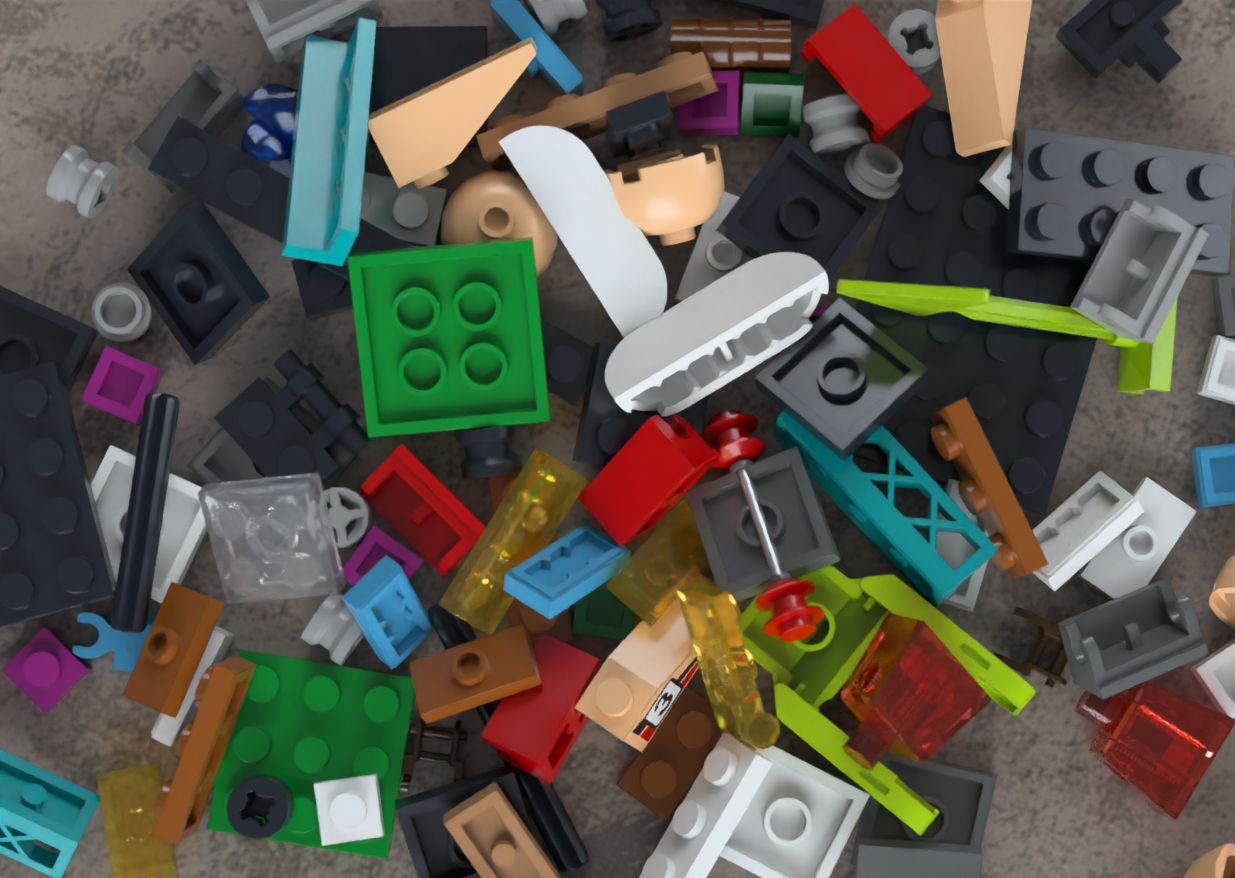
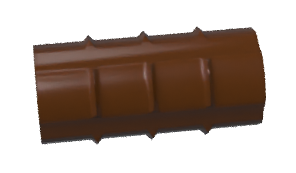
M702 16L699 19H671V55L679 52H691L694 55L703 51L712 71L789 73L791 20H763L762 17L758 20L733 19L732 17L729 19H704Z

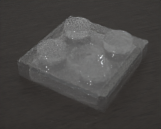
M319 473L209 483L198 492L227 604L338 595L345 587L346 581Z

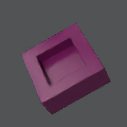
M712 71L719 91L679 105L678 130L681 135H740L742 76L740 71Z
M105 346L81 401L141 426L145 396L148 393L156 392L165 372Z
M374 525L338 575L355 586L387 555L402 567L410 582L424 563V560Z
M44 626L1 670L43 712H49L92 668L81 657L73 654V649L50 626Z

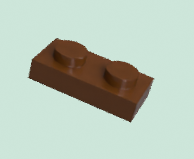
M686 686L643 752L639 751L616 783V786L666 821L698 777L707 756L715 748L724 730L730 732L736 722Z

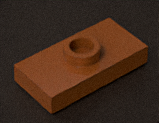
M171 581L122 695L157 712L176 718L225 603Z
M523 623L409 662L419 713L426 724L542 684L530 635Z

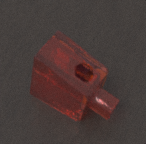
M889 613L841 691L842 702L861 721L860 726L842 747L854 762L869 771L873 770L887 751L920 763L928 760L982 711L992 699L923 620Z
M1148 682L1140 683L1125 690L1121 697L1115 694L1106 699H1101L1085 690L1075 708L1076 713L1101 728L1091 744L1089 752L1149 807L1160 815L1173 820H1177L1235 725V720L1223 713Z

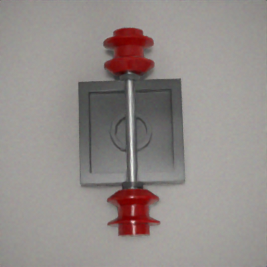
M726 410L714 415L708 421V426L703 429L700 436L710 447H716V450L721 455L711 468L731 473L688 490L686 494L721 600L729 606L761 593L756 599V608L760 611L771 612L773 616L764 625L765 634L779 636L783 642L797 641L814 633L816 630L815 624L824 616V611L820 606L808 605L807 599L815 592L814 583L798 578L839 562L841 559L801 450L795 446L756 462L766 450L764 440L750 437L758 426L757 418L751 414H742L739 410Z

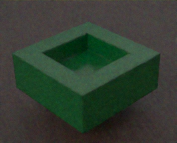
M744 71L740 135L786 137L790 134L795 138H799L804 88L803 74Z
M612 577L576 602L572 633L624 640L634 630L640 581Z

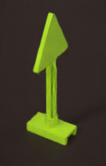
M838 280L837 293L915 316L953 311L973 320L1101 338L1107 345L1120 346L1117 392L1142 395L1144 390L1170 392L1177 298L1153 344L1120 338L1072 308L990 296V290L856 280Z

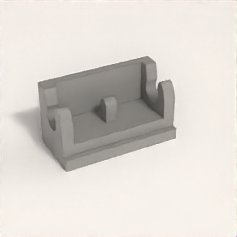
M246 0V4L277 64L301 53L307 35L330 39L355 27L359 17L372 19L383 14L378 0Z
M1126 199L1070 307L1120 338L1153 344L1209 234L1157 204H1154L1152 209L1136 200Z

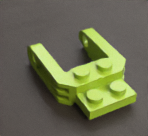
M829 565L799 577L798 579L814 583L815 592L807 599L808 605L820 606L824 611V616L815 624L816 630L814 633L793 642H783L779 636L765 634L764 625L773 616L771 612L760 611L756 608L755 602L761 594L759 593L725 636L772 674L776 718L920 836L940 811L916 794L897 775L870 753H867L859 764L854 762L843 750V746L850 737L819 712L821 704L835 696L886 633V629H884L886 621L888 619L896 621L997 704L1015 716L1022 711L1036 693L1023 678L894 574L849 579L834 566Z

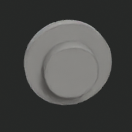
M868 143L849 155L844 164V171L850 183L860 192L871 198L887 199L892 197L901 186L896 181L903 172V165L900 158L891 149L881 144Z
M119 282L106 286L97 294L92 304L91 315L94 326L101 335L109 340L125 343L138 339L148 330L153 317V309L147 295L140 288L130 283Z

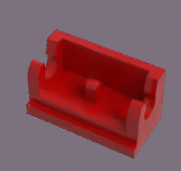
M856 3L808 38L803 45L805 49L800 52L807 62L818 57L875 125L873 127L874 130L869 133V136L876 144L912 118L916 111L932 95Z
M674 414L666 423L661 417L655 415L650 417L577 498L621 547L649 533L721 455L714 447L710 448L682 417Z
M402 443L360 486L362 490L359 494L443 578L491 532Z
M541 633L533 646V651L542 684L502 698L483 730L481 737L484 742L498 749L495 754L497 757L550 785L588 720L586 715L574 707L602 665L598 658Z

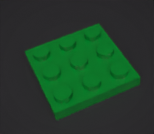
M533 237L350 253L347 256L368 438L550 421L551 415Z
M238 649L237 656L257 664L215 780L207 830L241 835L234 830L228 820L226 811L228 797L235 786L244 780L256 775L269 774L277 776L287 783L293 792L295 807L293 816L287 826L271 837L264 839L387 859L390 853L396 818L395 800L399 799L404 757L407 752L410 725L416 699L412 677ZM377 773L385 835L377 838L322 845L314 783ZM254 814V816H256L257 818H262L264 824L266 823L263 817H258Z

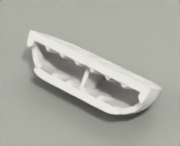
M544 125L522 128L500 140L501 147L623 338L643 324L661 317L667 300V279L663 265L641 229L623 215L615 198L612 184L590 149L570 132Z
M795 252L772 253L741 265L663 312L661 317L643 324L627 335L616 346L606 364L605 383L608 391L616 403L629 413L632 409L638 411L658 410L661 416H669L684 410L802 338L813 326L809 318L816 309L821 294H828L829 283L826 271L813 258Z

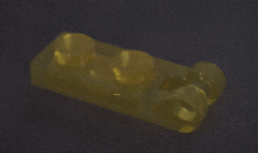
M697 579L677 588L676 593L719 729L734 738H742L745 743L757 749L770 748L779 737L780 724L775 716L763 709L755 678L758 675L757 666L752 655L744 646L738 626L741 622V613L736 601L727 590Z

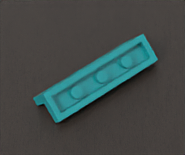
M359 17L348 43L312 35L306 36L301 55L282 256L343 266L359 233L377 21Z
M783 411L778 415L773 436L786 450L795 446L801 450L810 475L919 595L936 609L952 597L958 586L997 552L998 548L883 425L863 444L878 445L887 455L886 474L865 473L852 461L853 454L843 461L786 412ZM897 466L906 476L895 475V467ZM875 485L886 486V496ZM895 487L919 489L928 499V519L904 517L894 507ZM937 510H938L948 521H945V520H937ZM917 530L927 531V541ZM937 532L960 533L976 552L958 568L953 570L936 552Z
M0 749V853L53 878H62L102 796ZM37 839L61 851L59 855L36 845L33 840Z

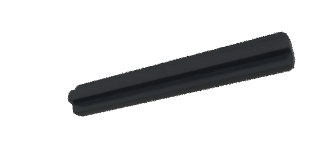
M152 392L148 393L144 400L110 623L112 629L121 632L142 633L147 626L180 407L179 398L171 394Z

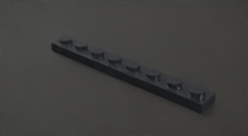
M177 116L148 168L149 172L283 245L289 177ZM360 218L359 233L349 254L414 247ZM347 258L343 266L311 261L350 283ZM541 319L548 393L571 406H575L587 385L594 348Z

